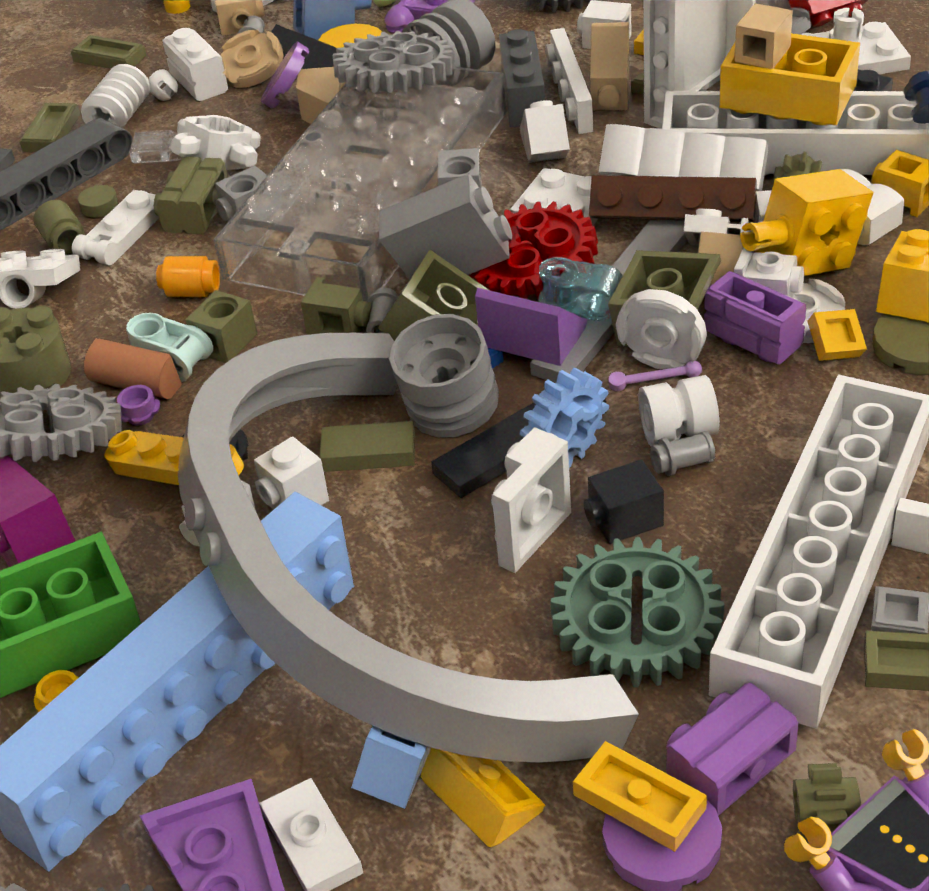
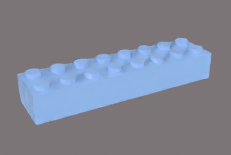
M294 492L263 518L261 523L283 564L294 578L319 603L329 610L336 603L344 600L349 591L354 587L341 516ZM209 566L0 745V829L8 841L48 872L64 857L74 853L82 841L108 816L115 814L129 796L150 777L157 775L176 752L189 740L200 735L207 723L228 704L236 701L243 690L265 669H269L275 664L249 637L232 614Z

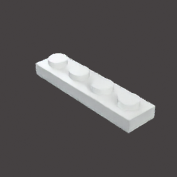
M565 29L550 30L551 44L545 45L546 60L548 66H552L554 83H558L560 100L565 102L568 121L574 120L578 134L593 132L592 98Z

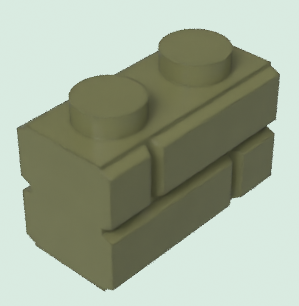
M183 157L176 170L169 172L167 185L162 193L155 195L153 204L156 216H159L161 227L165 232L182 233L185 230L187 234L204 235L217 212L215 201L218 199L215 183L228 178L225 162L221 158H205L202 161L200 157Z

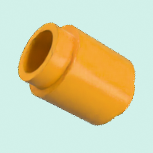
M166 256L163 264H159L157 267V286L159 289L164 290L167 297H207L209 293L219 290L220 270L218 262L216 260H208L207 256Z

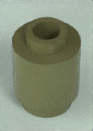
M50 200L39 206L34 214V224L51 249H64L65 254L72 253V243L77 235H84V228L70 207L61 200Z

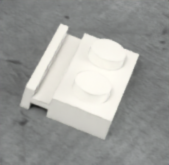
M697 209L696 215L685 214L684 233L690 245L699 246L701 231L740 235L741 232H751V230H742V226L749 223L748 218H741V224H730L729 217H721L722 211Z

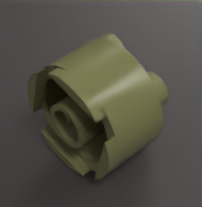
M43 305L34 308H17L12 310L0 307V392L15 393L19 387L34 390L36 385H41L44 389L54 383L60 386L63 385L71 373V361L58 321L53 315L51 308Z

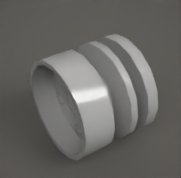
M448 0L436 7L431 13L424 14L419 19L412 21L403 29V32L407 33L415 31V35L428 33L429 38L440 36V41L448 40V45H453L455 69H452V75H446V80L444 81L435 80L436 85L434 86L422 84L425 88L435 92L448 90L454 84L461 82L466 76L472 75L493 60L496 50L495 35L490 22L482 10L469 0Z
M440 314L417 320L401 331L392 344L389 360L410 421H414V426L422 433L440 438L458 437L473 432L487 422L497 408L499 389L481 328L468 318L454 314Z

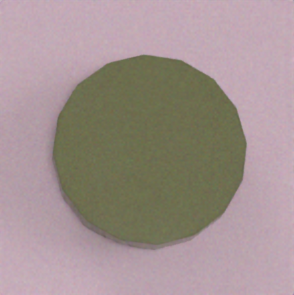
M889 314L879 318L873 330L872 339L874 353L879 359L892 368L894 363L905 367L904 372L915 375L929 374V322Z

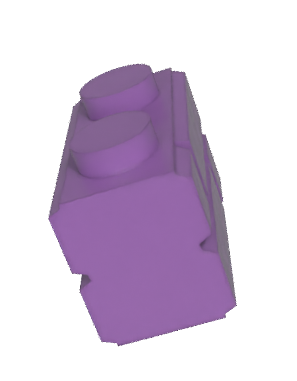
M728 271L708 288L705 294V309L707 311L704 314L706 331L722 338L728 344L737 345L754 354H758L759 358L766 362L776 364L784 362L801 347L804 341L805 326L802 324L806 317V304L732 271Z
M751 682L745 683L732 695L728 692L719 694L710 704L706 715L693 726L687 723L683 724L672 733L666 746V773L706 794L707 800L716 808L719 816L796 750L799 722L794 714L778 702H771L770 697Z

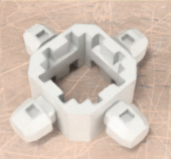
M218 115L186 117L178 122V135L172 138L171 141L173 153L181 157H200L202 161L205 158H221L225 162L226 170L252 167L257 163L258 154L255 149L260 146L261 136L252 128L231 118Z

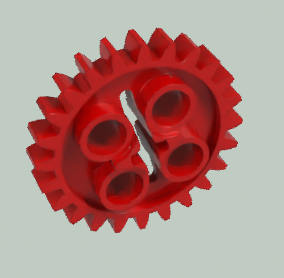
M540 201L536 202L533 209L528 210L524 204H521L519 211L514 214L506 209L504 210V215L512 230V239L508 240L509 259L471 273L469 277L490 291L510 296L517 295L523 299H528L529 295L535 294L538 300H542L544 292L548 290L557 295L559 294V285L564 284L573 287L572 277H585V267L594 266L593 256L599 253L595 226H592L590 217L584 218L581 209L572 212L570 204L563 206L559 210L557 203L554 201L547 208H542Z

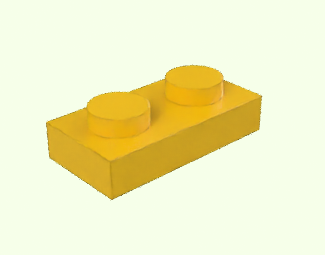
M606 741L573 781L574 796L674 852L705 812L707 806L706 794Z

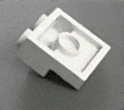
M535 427L520 442L513 444L508 450L504 463L507 471V480L504 479L498 483L491 499L494 512L499 566L513 573H516L571 514L568 441Z

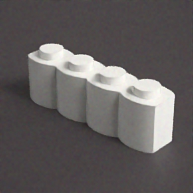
M606 124L599 173L607 176L756 178L757 191H762L769 147L766 140L748 137H725L708 133H685L669 129Z

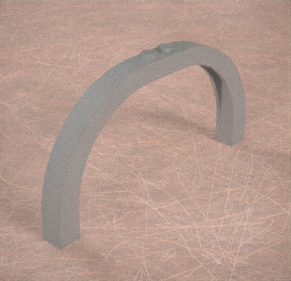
M319 333L272 341L235 356L219 367L204 382L194 399L179 456L178 481L180 496L185 508V522L187 528L190 531H194L200 545L202 563L205 566H209L232 614L249 637L272 661L310 691L355 718L395 736L431 748L470 757L536 763L592 758L605 741L623 749L639 713L613 674L541 681L502 680L470 675L415 659L370 638L334 615L294 578L271 544L236 471L231 457L230 440L253 418L285 403L321 396L394 395L398 383L389 360L391 347L394 343L389 333Z

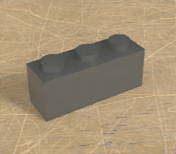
M515 29L508 33L499 34L501 71L510 127H520L524 110L530 108V104L545 100L544 81L535 32Z

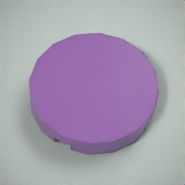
M297 41L288 51L262 95L260 101L271 109L279 104L280 101L275 97L280 93L284 94L285 91L287 92L305 63L304 56L309 54L306 46Z
M707 800L705 812L674 852L605 813L602 830L603 846L606 856L608 855V858L613 863V869L628 883L644 891H682V885L690 884L695 880L696 884L707 878L719 861L722 825L716 808Z

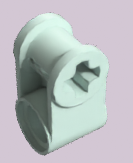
M156 313L136 315L127 323L130 345L170 354L181 382L186 381L191 376L192 368L199 360L207 359L213 352L211 339L196 326L185 325L164 318Z

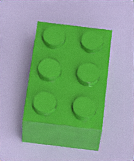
M102 531L0 571V698L38 683L45 675L53 671L70 670L106 655L141 624L133 596Z

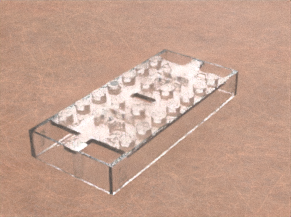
M455 66V69H452V75H446V80L444 81L435 80L436 85L434 86L422 84L421 90L410 87L407 92L394 89L392 93H387L386 91L372 93V88L358 91V86L348 88L345 83L213 239L222 279L305 295L316 277H323L326 284L360 288L363 301L368 302L370 295L377 289L384 288L399 267L379 240V212L439 186L438 151L479 148V151L507 113L504 73ZM350 152H360V153H367V154L385 156V158L380 159V158L367 157V156H361V155H355V154H349V153H350ZM275 230L291 233L280 248L263 246ZM317 238L369 247L358 263L306 253Z

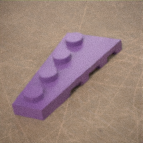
M252 779L140 815L147 834L182 891H285Z

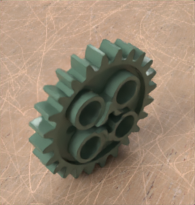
M635 537L632 547L625 548L623 543L617 538L614 539L613 550L609 552L599 544L594 545L593 559L579 553L576 555L577 568L565 566L563 568V581H555L554 583L555 597L551 598L553 634L560 637L561 651L572 650V659L575 666L590 660V676H597L604 669L609 670L610 674H613L617 681L620 680L623 674L630 675L633 687H639L642 675H650L652 681L659 686L662 683V672L669 671L679 680L683 677V663L698 669L701 663V653L710 655L714 646V639H717L722 628L724 602L720 601L721 586L719 584H712L713 571L711 569L698 571L699 557L696 555L684 561L681 560L682 547L679 545L672 548L668 553L662 551V540L657 539L651 548H643L641 538ZM635 576L642 578V642L639 645H634L631 642L632 578Z

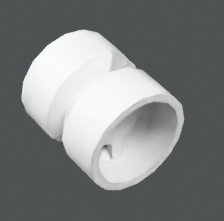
M706 375L681 379L677 382L676 388H672L667 382L639 388L638 404L645 437L650 446L657 445L658 440L661 438H667L669 441L680 439L681 434H685L687 437L698 435L701 432H708L710 436L718 434L720 423L718 403L713 385Z

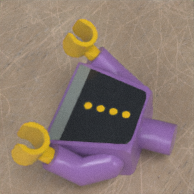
M912 729L902 733V740L907 746L909 757L903 753L901 745L897 740L886 743L883 748L882 756L884 762L894 770H903L906 775L903 780L894 775L832 833L824 821L816 817H809L798 822V829L805 835L808 843L798 833L786 838L784 851L787 856L793 861L800 863L809 860L812 864L809 872L824 891H929V770H923L921 763L929 755V743L927 738L918 730Z

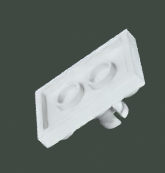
M849 8L835 11L833 18L834 28L830 31L800 34L859 42V70H873L878 74H885L910 69L911 56L885 22H869L862 26L864 13L856 8L853 9L852 18H848Z

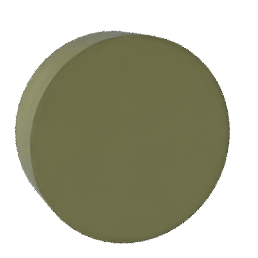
M108 185L91 186L83 190L78 196L82 214L91 218L105 217L119 204L115 189Z

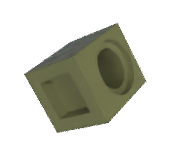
M217 290L186 318L187 325L200 328L211 339L213 352L209 358L225 363L234 358L257 334L250 300Z

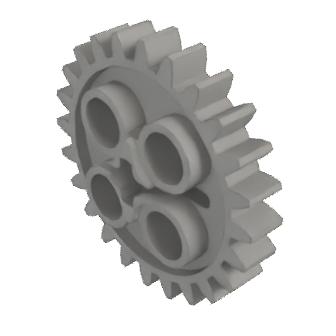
M396 31L391 35L381 32V36L377 37L368 34L367 39L354 38V43H343L344 47L337 48V53L333 54L334 76L338 78V82L346 83L348 88L358 86V91L372 88V93L378 91L392 93L394 89L407 92L410 87L421 90L422 84L434 86L436 85L435 80H446V75H452V69H455L453 45H448V40L440 41V36L429 38L428 33L415 35V31L409 33Z
M54 384L51 388L46 389L41 385H36L34 390L19 387L15 393L0 392V457L12 454L13 460L17 461L25 456H31L33 462H37L42 456H49L50 459L55 461L58 460L61 454H67L74 458L77 457V451L79 450L92 453L94 452V445L108 446V439L110 440L117 432L122 431L121 405L116 403L115 397H107L105 391L93 393L92 387L80 390L77 389V385L60 388L59 384ZM42 410H47L50 433H46L44 430Z

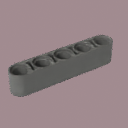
M97 118L1 171L0 230L36 211L43 203L58 198L127 157L133 145V138L130 132L105 119Z

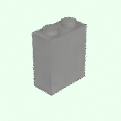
M470 173L379 212V240L409 279L429 250L466 275L509 259L508 240L512 239L510 224L504 215L498 216L493 209L492 199L485 187L479 188Z

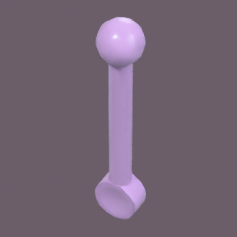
M689 361L685 366L626 376L622 372H613L609 376V387L614 391H621L626 387V384L687 375L690 378L697 377L702 372V366L697 361Z

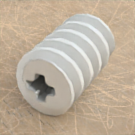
M119 64L112 67L82 103L81 114L85 124L94 119L102 118L123 128L143 103L144 99L150 94L151 86L148 78L138 68L128 64Z

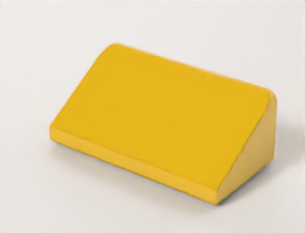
M431 748L421 772L423 782L488 847H494L502 843L542 813L545 807L543 801L499 760L470 757Z

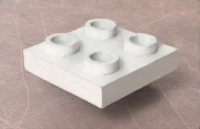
M64 249L40 251V256L26 257L25 251L1 253L0 299L5 305L13 309L29 306L43 296L46 286L57 285L81 270L79 255H65ZM17 279H22L27 283L29 296L22 294L18 290L16 285Z

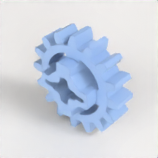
M573 368L570 374L563 370L559 371L556 383L547 379L544 383L545 389L539 395L534 394L532 397L536 405L533 410L524 413L523 417L529 421L528 425L520 430V435L525 437L535 427L568 441L570 468L575 455L582 459L585 457V450L591 444L595 445L597 442L594 436L596 429H601L605 426V422L601 419L602 414L609 410V405L603 402L609 394L608 390L601 387L603 383L601 380L585 371L583 372L577 368Z

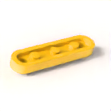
M125 430L110 439L109 447L106 449L104 457L115 474L179 485V456L184 438ZM229 444L231 457L239 476L244 468V463L235 447Z

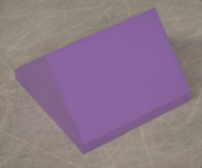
M477 288L475 295L478 327L481 328L487 348L561 366L585 330L588 321L561 307Z

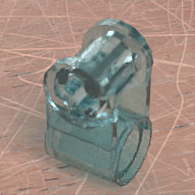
M563 257L549 258L539 266V277L543 281V291L539 294L538 302L561 307L582 318L593 321H605L611 318L608 303L623 276L619 270L607 264L572 261ZM557 296V302H553V299Z

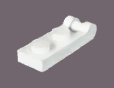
M133 190L87 235L79 234L75 237L72 243L73 255H79V258L86 260L94 257L97 262L106 265L114 264L159 219V216H156L153 206L156 194L147 193L142 190Z

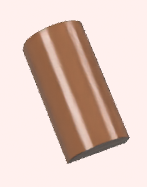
M95 338L85 356L84 371L87 379L91 382L121 389L133 385H145L152 390L155 397L164 399L172 398L182 385L172 357L167 353Z

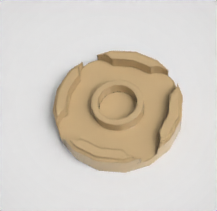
M248 30L235 35L222 46L223 52L220 56L223 61V73L226 76L227 85L235 88H247L260 84L273 76L284 55L278 38L272 32L266 31L267 34L260 33L259 30Z

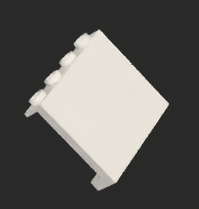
M643 0L644 123L662 129L666 91H706L720 80L721 64L735 43L736 25L756 3V0Z

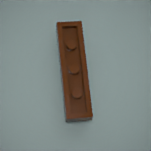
M592 175L589 216L592 219L685 221V214L696 215L697 209H716L722 211L721 217H729L730 222H741V218H748L749 222H755L756 178Z

